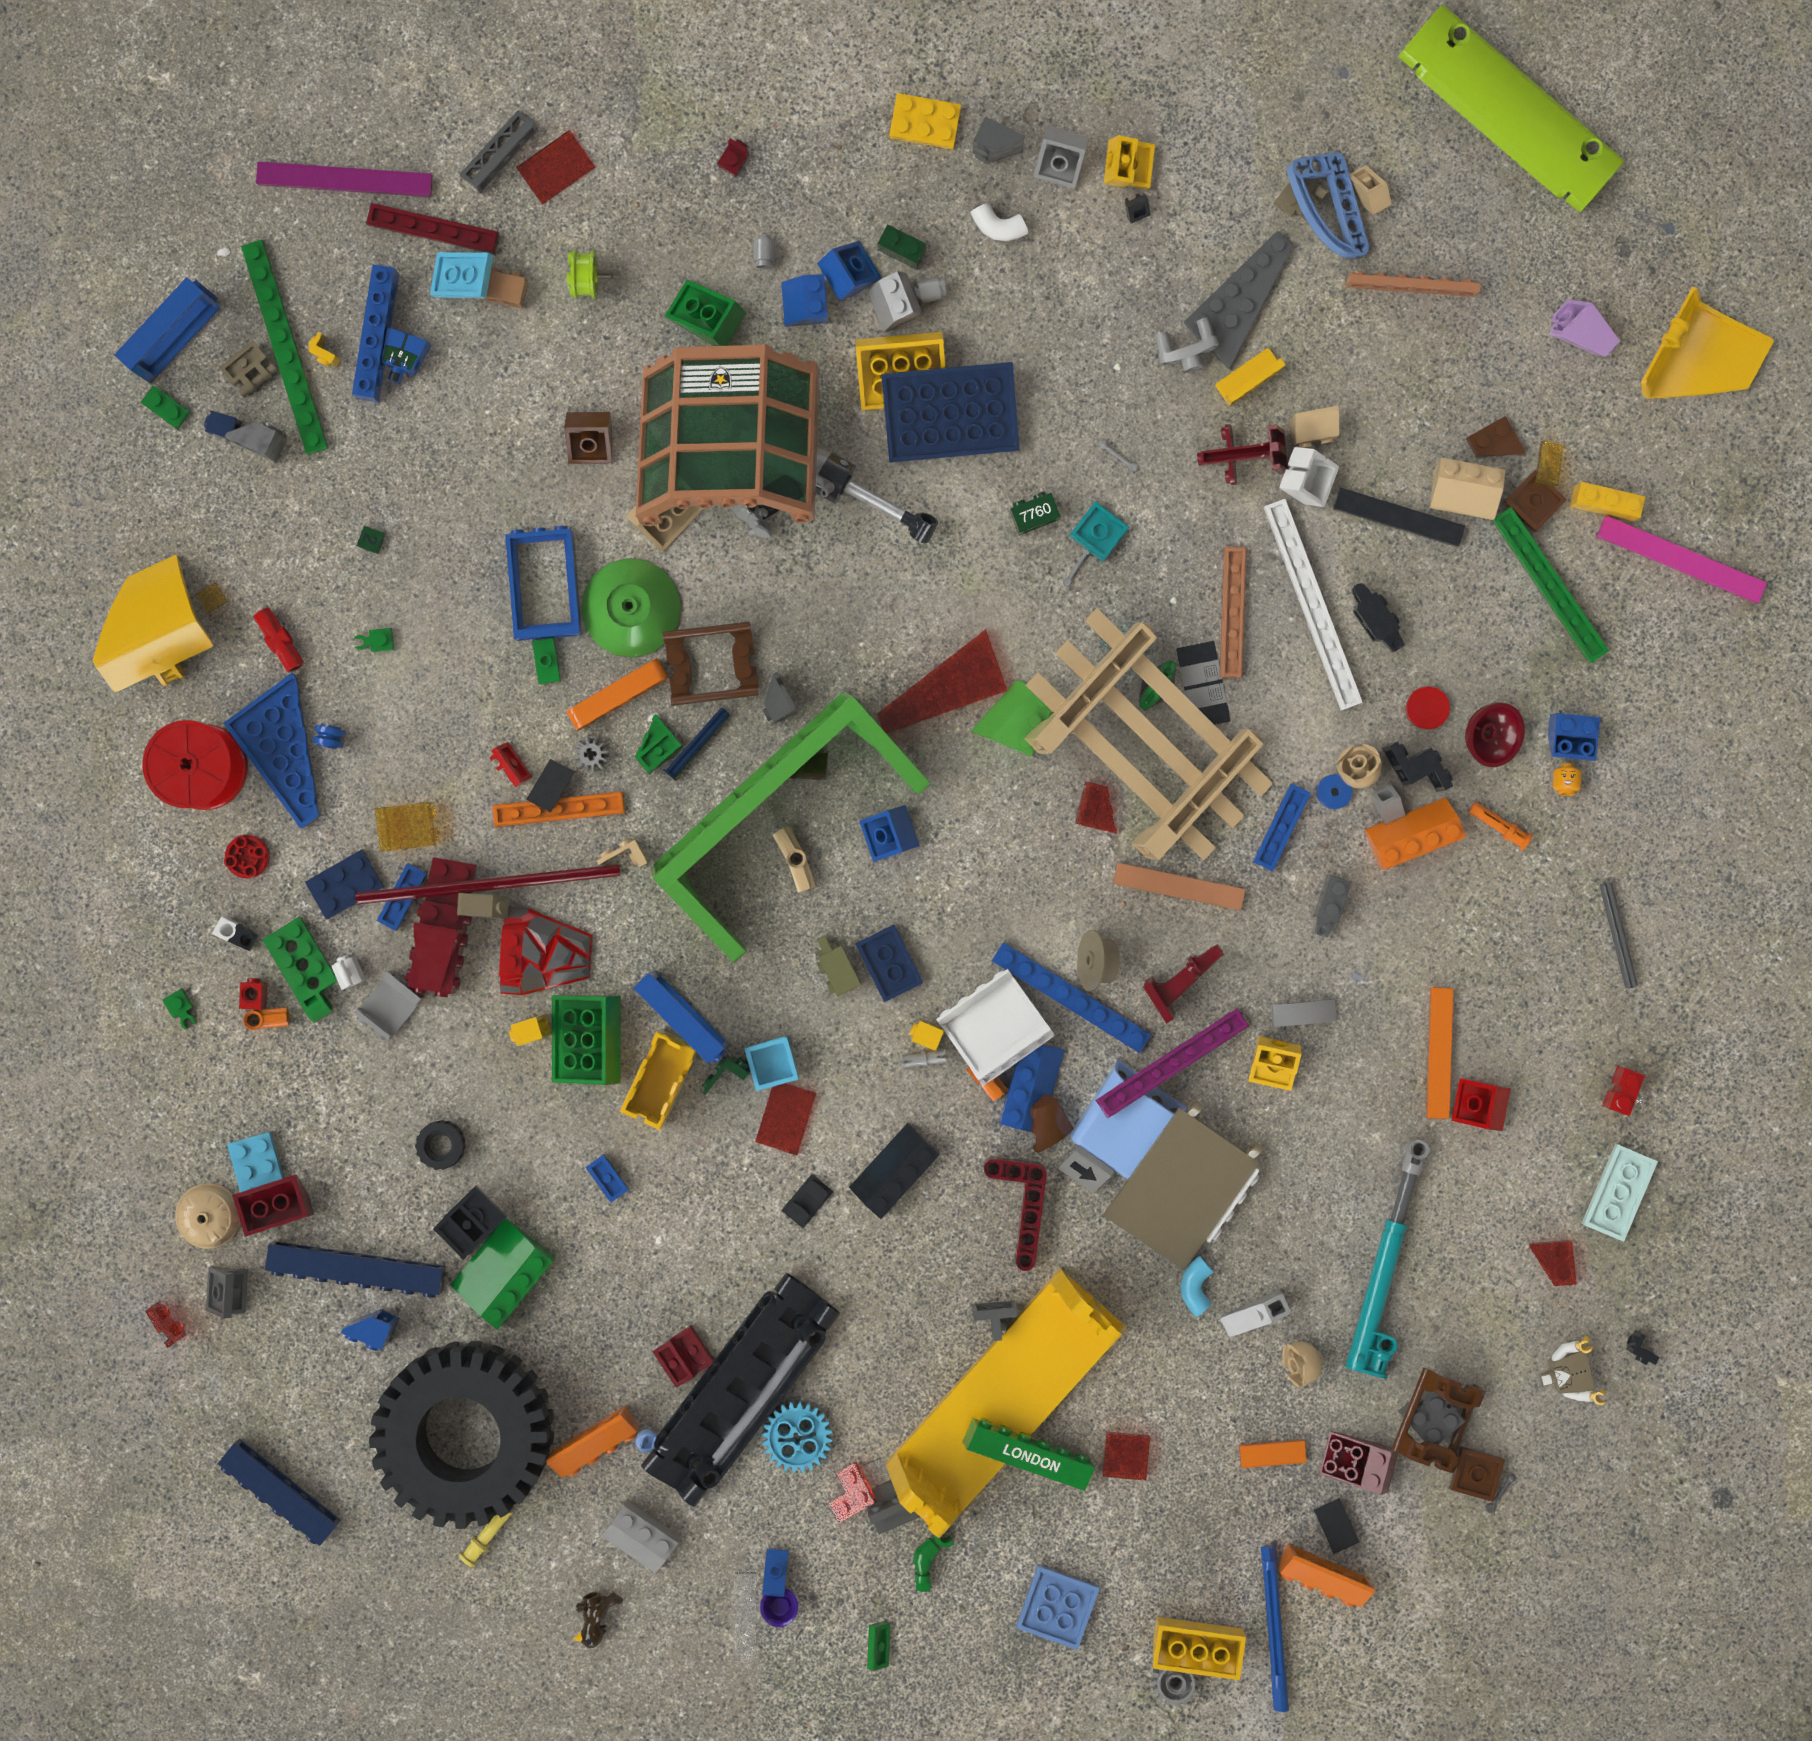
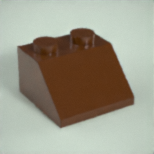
M567 412L564 430L568 464L612 463V424L610 412Z

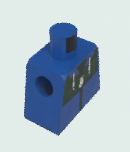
M387 327L382 363L391 368L388 380L400 384L404 373L415 376L431 344L427 340Z

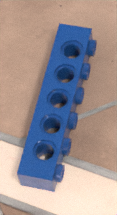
M372 265L352 395L359 400L378 403L380 400L385 365L382 363V355L387 327L391 328L400 275L393 267Z

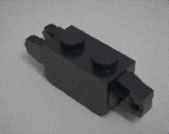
M1363 583L1354 585L1351 593L1358 604L1354 606L1353 613L1370 639L1374 642L1382 641L1392 653L1402 648L1405 644L1398 631L1400 629L1398 625L1400 621L1386 607L1388 605L1386 599L1381 594L1378 595L1377 592L1372 594Z

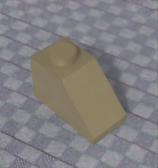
M459 893L457 915L488 919H508L509 897Z

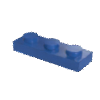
M407 863L393 889L421 886L428 873ZM414 899L387 901L376 921L394 931H398Z

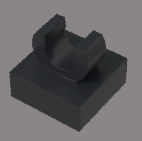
M1135 194L1136 198L1130 201L1128 198L1125 199L1127 218L1130 223L1151 215L1149 201L1145 194L1142 196Z

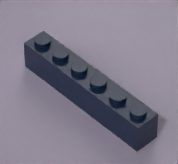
M240 1438L233 1443L217 1463L221 1466L222 1472L228 1476L232 1475L238 1480V1484L242 1488L252 1491L258 1501L268 1504L274 1514L279 1517L283 1516L289 1521V1525L293 1529L303 1532L306 1535V1539L312 1544L321 1546L341 1521Z

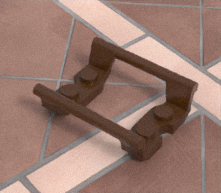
M750 621L662 632L666 646L667 662L675 668L674 674L669 677L671 706L759 695L757 668L749 663L750 656L755 654ZM730 633L735 637L732 655L735 676L740 681L741 686L734 690L692 695L689 693V687L692 684L690 657L683 645L685 638Z
M1423 1367L1391 1450L1427 1466L1435 1462V1467L1454 1473L1460 1459L1456 1452L1473 1408L1480 1407L1486 1391L1476 1384H1473V1386L1466 1384L1464 1388H1461L1462 1384L1458 1381L1443 1377ZM1424 1391L1437 1393L1447 1402L1463 1407L1461 1417L1465 1422L1454 1431L1448 1448L1429 1441L1418 1443L1408 1434Z

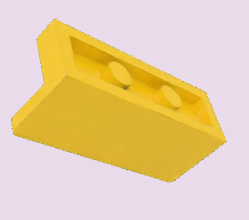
M1266 348L1217 382L1215 387L1228 406H1231L1283 370L1286 364L1281 358L1277 360L1271 350Z

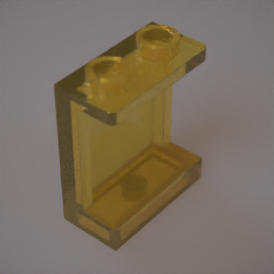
M431 802L375 808L380 852L436 845V841L439 838L438 830L434 828L433 819H436L435 807L431 806Z

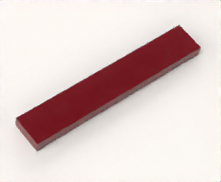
M375 203L370 204L366 222L367 226L494 255L500 234L498 231Z

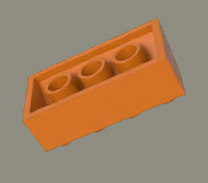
M1446 797L1405 813V816L1388 824L1382 822L1364 829L1380 870H1386L1466 838L1460 819Z
M625 1405L552 1450L546 1459V1463L560 1477L564 1478L567 1475L572 1477L581 1471V1466L586 1463L590 1466L600 1459L598 1456L606 1452L609 1454L618 1448L617 1444L623 1440L627 1443L637 1436L636 1432L639 1426Z
M1288 1543L1278 1563V1570L1284 1579L1291 1582L1294 1579L1300 1581L1303 1587L1310 1590L1314 1588L1319 1589L1324 1596L1331 1599L1334 1596L1340 1598L1342 1603L1350 1607H1354V1605L1362 1607L1375 1592V1588L1366 1576Z

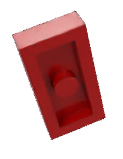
M509 742L501 744L491 751L493 755H491L490 760H498L500 765L496 769H503L515 787L533 778Z

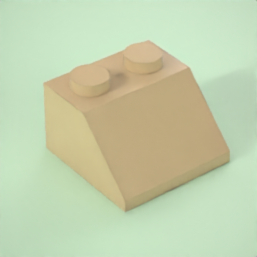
M1339 406L1294 414L1288 421L1293 447L1310 448L1313 447V443L1321 442V445L1334 443V439L1339 436Z

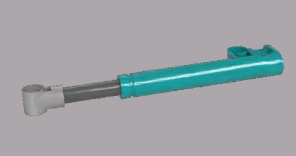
M1412 1138L1406 1143V1155L1401 1169L1404 1171L1391 1219H1386L1385 1230H1383L1345 1365V1367L1383 1379L1388 1378L1386 1369L1388 1362L1392 1360V1356L1397 1350V1342L1390 1334L1378 1329L1404 1240V1233H1406L1407 1225L1404 1222L1417 1175H1421L1425 1158L1430 1150L1429 1145L1419 1138ZM1417 1143H1421V1152L1419 1154H1414V1145ZM1390 1339L1389 1347L1381 1348L1382 1341Z

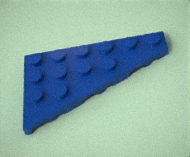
M291 673L223 724L300 829H303L320 817L297 677L294 673Z

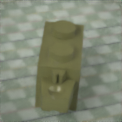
M825 935L818 938L817 941L821 950L817 951L820 960L817 962V966L821 974L826 973L829 979L826 984L831 994L836 993L838 997L860 986L861 982L843 946L836 947L835 943L830 945Z

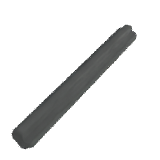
M1611 882L1603 883L1600 885V890L1624 985L1626 988H1634L1638 986L1613 884Z

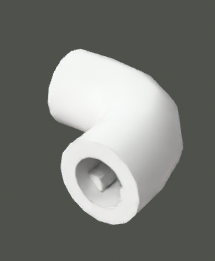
M990 203L983 204L970 212L981 232L993 240L1010 241L1028 234V229L1020 214L1009 219H1000L994 213Z

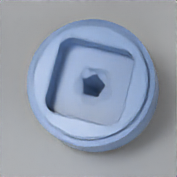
M644 1429L637 1434L635 1445L641 1452H651L655 1449L654 1441L657 1435L650 1429Z

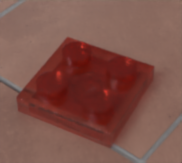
M1106 1431L1102 1476L1146 1481L1150 1436Z

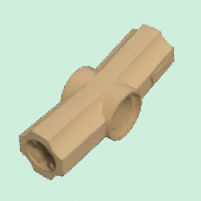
M787 826L774 833L773 837L790 867L797 892L816 887L807 856L791 828ZM798 852L803 856L801 864L794 865L791 862L793 853Z

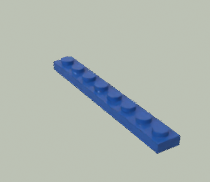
M1005 943L1001 944L991 960L1138 1053L1141 1052L1151 1036L1148 1032Z

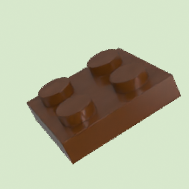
M1535 469L1504 503L1509 508L1512 507L1517 516L1536 532L1567 499Z
M1461 1446L1459 1451L1460 1459L1453 1473L1449 1489L1493 1502L1505 1460L1498 1456Z

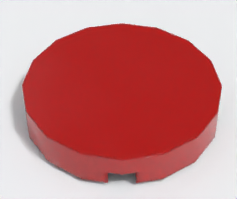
M1427 686L1418 688L1410 694L1405 705V711L1411 724L1423 730H1430L1441 726L1446 721L1450 705L1445 693L1438 688Z

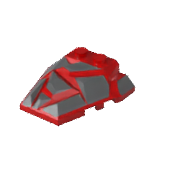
M508 907V919H504L501 935L499 963L500 994L526 995L590 978L593 935L559 922L549 916L542 915L530 908Z

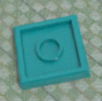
M1095 501L1069 534V537L1100 561L1104 562L1130 527Z

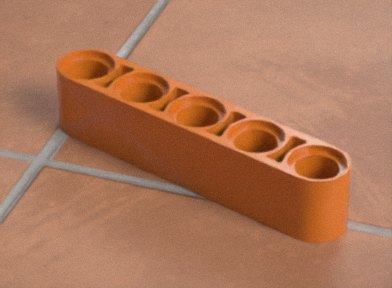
M656 658L566 711V714L576 731H579L665 681L669 676L659 659Z

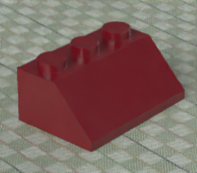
M297 1175L232 1195L245 1237L315 1215L309 1195Z

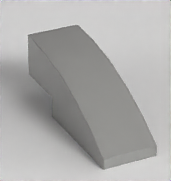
M1335 999L1271 1004L1272 1026L1282 1027L1337 1021Z

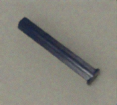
M720 708L666 770L663 769V771L673 780L677 781L676 777L728 719L730 716L729 712L724 708Z

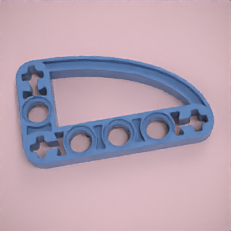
M1334 152L1298 158L1291 162L1287 167V175L1293 193L1307 222L1320 240L1334 253L1347 259H1359L1367 254L1369 244L1346 160L1342 154ZM1313 162L1319 164L1320 172L1313 169ZM1295 167L1297 169H1303L1305 167V170L1300 173V171H1296ZM1321 177L1327 178L1344 242L1333 234L1319 215L1304 180ZM1337 180L1343 182L1344 190L1337 187ZM1343 201H1346V202L1349 203V205H1350V210H1349V211H1347V210H1345V209L1343 208V206H1342V202H1343ZM1348 222H1352L1355 225V232L1349 229Z

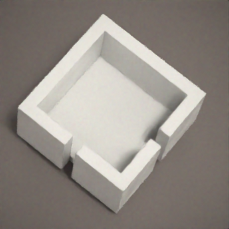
M1294 447L1288 463L1290 468L1289 470L1286 469L1279 488L1305 505L1324 507L1339 466L1326 459L1325 456L1315 449Z

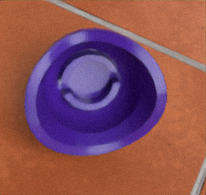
M785 1588L784 1597L764 1595L760 1603V1612L763 1619L769 1625L785 1627L796 1618L798 1601L794 1593Z

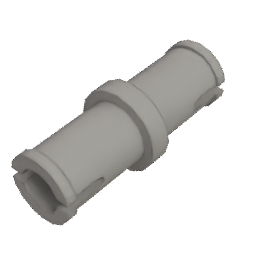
M946 1049L930 1052L922 1050L921 1053L902 1055V1061L912 1060V1062L903 1063L904 1069L918 1066L926 1068L931 1064L947 1063V1056L938 1058V1056L946 1055Z

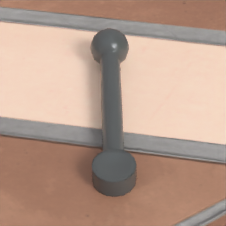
M1514 1474L1507 1475V1481L1494 1498V1501L1486 1505L1487 1512L1493 1513L1495 1511L1494 1506L1509 1484L1515 1481L1516 1477Z

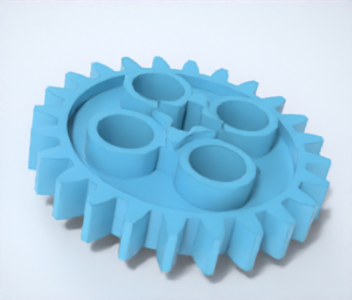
M799 1400L798 1406H794L793 1401H790L788 1408L783 1403L781 1405L782 1411L775 1408V1417L769 1415L768 1420L771 1423H764L763 1427L768 1431L762 1432V1436L767 1438L762 1441V1445L769 1446L765 1449V1454L772 1453L769 1460L777 1459L776 1467L784 1464V1471H787L789 1466L792 1467L793 1473L796 1472L797 1467H800L802 1473H804L805 1466L813 1470V1462L820 1465L819 1457L826 1459L827 1454L824 1450L830 1451L831 1446L826 1444L832 1442L833 1439L827 1436L832 1433V1428H826L830 1421L822 1420L825 1416L824 1412L819 1415L817 1414L818 1406L811 1410L810 1402L805 1407H802L801 1400ZM807 1419L812 1423V1426L805 1429L800 1425V1422ZM786 1423L791 1429L788 1432H782L779 1430V1425ZM811 1432H816V1435L814 1436L807 1434H810ZM794 1433H798L801 1436L799 1441L794 1437ZM779 1438H789L784 1441H778ZM812 1441L816 1447L813 1450H808L804 1447V1443ZM785 1445H791L794 1448V1452L787 1454L782 1448Z

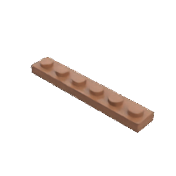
M1363 271L1352 272L1346 278L1345 288L1476 297L1480 292L1481 283H1474L1472 279H1463L1461 282L1452 281V278L1447 277L1431 280L1429 276L1409 278V275L1405 274L1389 277L1386 273L1365 275L1366 273Z

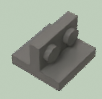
M208 1267L206 1311L223 1319L232 1318V1314L245 1313L248 1269Z
M1015 1300L972 1304L974 1321L991 1320L993 1341H1002V1334H1006L1004 1318L1018 1317Z
M891 1480L862 1492V1497L868 1509L869 1520L871 1524L875 1525L879 1535L919 1518L917 1513L914 1511L909 1513L900 1504Z

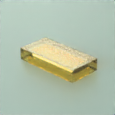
M1546 440L1540 443L1535 482L1551 487L1559 485L1563 453L1562 445Z

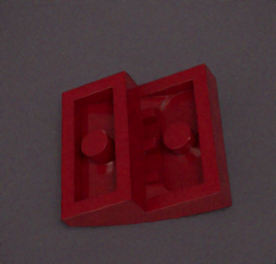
M692 1325L652 1351L676 1388L709 1367L714 1361V1358Z

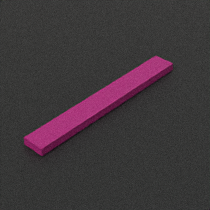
M1609 516L1604 517L1596 535L1600 539L1756 604L1759 603L1767 582Z

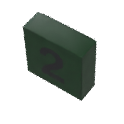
M363 526L356 546L379 554L386 534Z

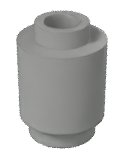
M758 235L757 239L753 240V262L756 268H773V263L775 262V240L770 239V235Z
M933 278L917 282V287H914L917 300L921 301V304L942 300V297L947 296L943 279Z

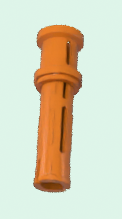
M1477 801L1468 812L1503 834L1504 840H1510L1519 846L1521 851L1527 847L1533 837V834H1527L1518 828L1516 823H1508Z

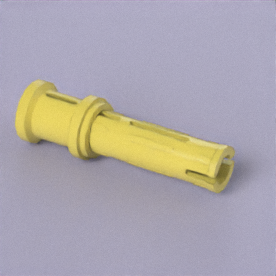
M512 1510L502 1518L499 1515H495L478 1536L471 1538L470 1545L464 1552L459 1554V1558L465 1564L475 1567L476 1560L483 1552L485 1553L488 1550L487 1544L509 1516L512 1515Z

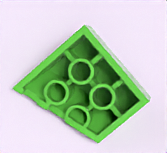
M1016 680L971 732L1031 757L1035 749L1024 738L1038 724L1048 719L1051 710L1025 686L1027 683Z

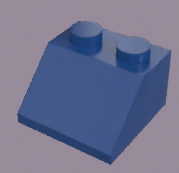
M860 241L833 248L817 262L839 300L856 295L882 278Z
M824 274L802 275L781 282L785 327L828 323Z
M906 805L859 821L873 862L920 846Z

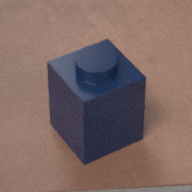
M211 410L210 415L205 419L204 427L206 428L205 432L230 441L225 437L226 433L240 428L242 422L235 417Z

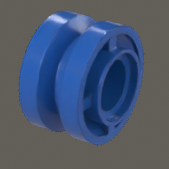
M315 725L314 731L318 733V736L313 737V743H318L317 746L337 749V747L343 748L344 743L340 738L345 737L346 731L330 725Z

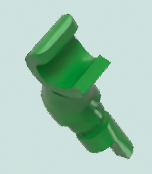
M933 1534L932 1539L929 1537L915 1549L913 1564L917 1571L915 1573L917 1591L930 1592L931 1573L928 1571L931 1570L933 1560L941 1550L940 1547L947 1548L954 1545L950 1536L938 1538Z

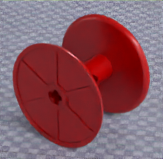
M181 720L165 725L151 737L143 754L142 768L148 787L161 801L178 808L212 810L228 804L240 793L247 778L248 762L245 752L226 729L198 721Z

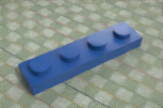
M1292 783L1289 785L1252 861L1253 863L1270 871L1274 870L1311 794L1310 792Z

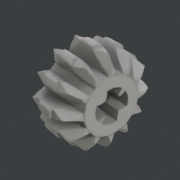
M587 736V744L579 740L578 743L582 748L574 747L573 749L579 752V755L573 756V759H581L576 766L580 768L585 764L584 772L586 773L589 771L590 766L592 772L597 773V765L603 770L605 767L601 762L610 761V759L604 757V755L610 754V750H602L606 747L607 743L602 742L599 744L600 738L595 737L592 743L591 737ZM590 749L597 753L596 757L593 756L594 760L586 757L587 753H590Z

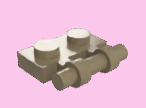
M253 340L219 367L234 386L240 382L245 385L239 390V393L244 398L248 394L256 392L259 385L264 381L268 382L273 378L272 375L278 371L273 364L265 369L262 364L268 360V357ZM257 369L260 374L250 381L247 376Z

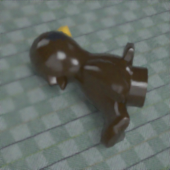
M600 1592L586 1594L583 1597V1601L576 1605L578 1613H583L584 1627L573 1639L581 1642L588 1648L598 1646L603 1635L606 1633V1625L600 1626V1622L611 1606L623 1603V1598L614 1592L609 1596H600Z

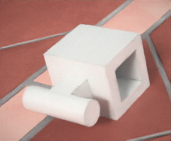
M345 955L336 959L337 963L332 965L341 990L366 981L357 957L350 958L349 955Z

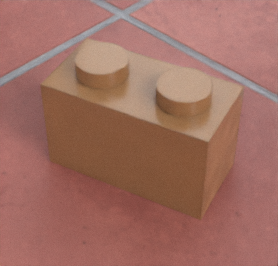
M491 267L487 297L480 300L523 309L528 282L520 273L511 272L510 275L504 274L502 270Z

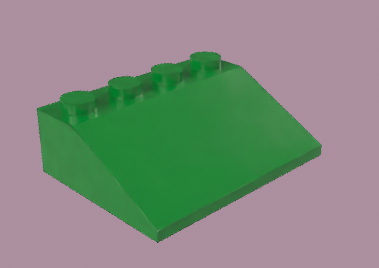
M552 995V1083L596 1085L621 1083V996Z
M506 1217L450 1286L480 1317L498 1330L556 1257Z

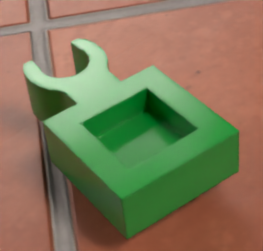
M392 628L369 630V637L362 635L354 637V639L363 640L362 646L355 647L358 650H364L369 646L373 653L394 650Z
M180 989L162 999L172 1018L180 1017V1024L183 1029L189 1028L186 1024L188 1018L191 1019L193 1024L197 1023L196 1017L188 1011L194 1008L184 989Z

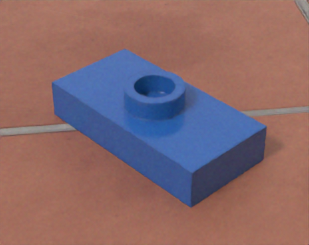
M605 1154L585 1167L610 1203L629 1190Z
M767 1549L762 1595L784 1597L789 1551Z

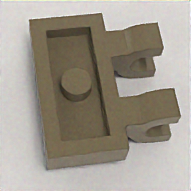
M1317 178L1304 180L1309 195L1321 204L1326 197L1327 191L1315 186L1318 182ZM1289 182L1274 202V205L1290 217L1296 212L1306 220Z

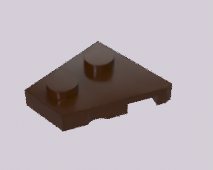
M1506 416L1466 438L1476 458L1505 455L1519 456L1526 453Z

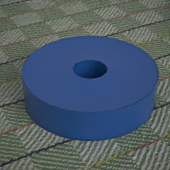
M1328 775L1318 783L1316 796L1320 804L1325 808L1340 809L1351 800L1352 787L1347 785L1340 775ZM1332 788L1337 789L1338 794L1336 796L1331 794Z

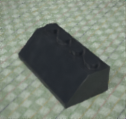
M906 1123L849 1188L878 1218L882 1219L936 1160L940 1152L909 1123Z

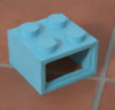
M788 1035L745 1047L756 1091L799 1079Z

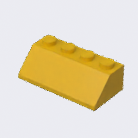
M1156 1616L1152 1667L1154 1669L1240 1680L1246 1635L1243 1628Z

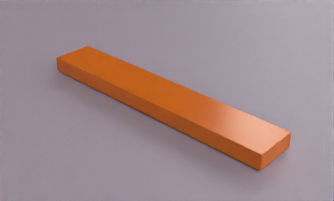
M623 792L559 798L551 813L529 801L492 805L494 827L625 813Z
M1430 987L1426 1118L1449 1119L1453 988Z

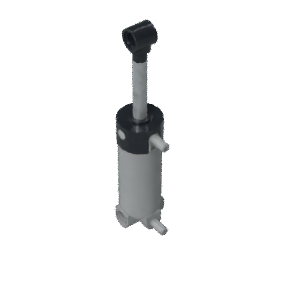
M750 405L742 407L735 425L728 433L727 443L757 442V408ZM768 418L765 419L766 444L807 456V439ZM817 446L816 494L836 504L846 492L908 526L911 537L921 543H928L938 525V520L935 517L924 512L913 515L851 481L856 465L833 452L830 453ZM756 450L735 451L740 455L745 453L756 459ZM764 452L765 465L806 487L807 465Z

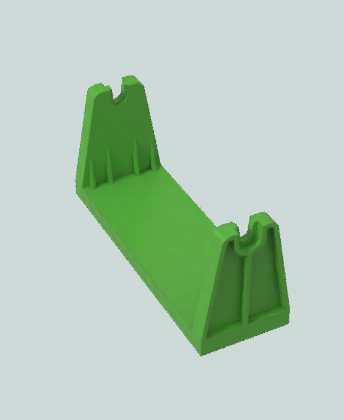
M845 691L840 693L651 866L652 878L734 963L747 952L744 944L698 895L685 872L845 726L870 743L917 795L921 794L930 785L929 781L857 700Z

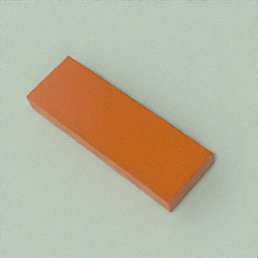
M1304 1439L1239 1445L1241 1468L1307 1463Z

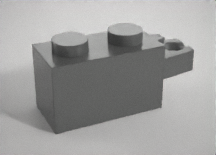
M1326 875L1313 915L1317 917L1315 934L1329 937L1335 923H1339L1352 883L1351 881L1333 875Z

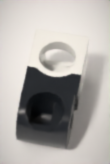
M226 915L221 916L212 932L213 935L248 951L252 949L259 936L256 932L244 927Z

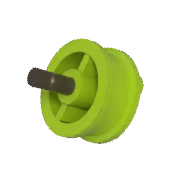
M577 249L568 252L570 272H567V285H569L570 296H573L574 299H578L579 296H591L592 299H597L599 279H620V270H599L596 250H591V253H578Z

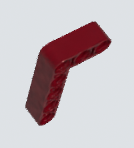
M989 1157L983 1163V1170L987 1177L1024 1183L1015 1262L1020 1270L1029 1271L1035 1266L1047 1177L1046 1170L1038 1162ZM991 1162L999 1165V1169L995 1173L987 1171V1166ZM1013 1165H1018L1021 1168L1020 1173L1016 1176L1009 1174V1168ZM1034 1168L1042 1170V1175L1038 1179L1030 1176ZM1037 1190L1040 1195L1036 1200H1030L1027 1196L1029 1191ZM1029 1211L1037 1214L1036 1219L1032 1222L1025 1220V1214ZM1031 1233L1034 1235L1033 1241L1031 1243H1024L1022 1241L1024 1234ZM1029 1255L1031 1261L1027 1265H1022L1019 1263L1020 1257Z

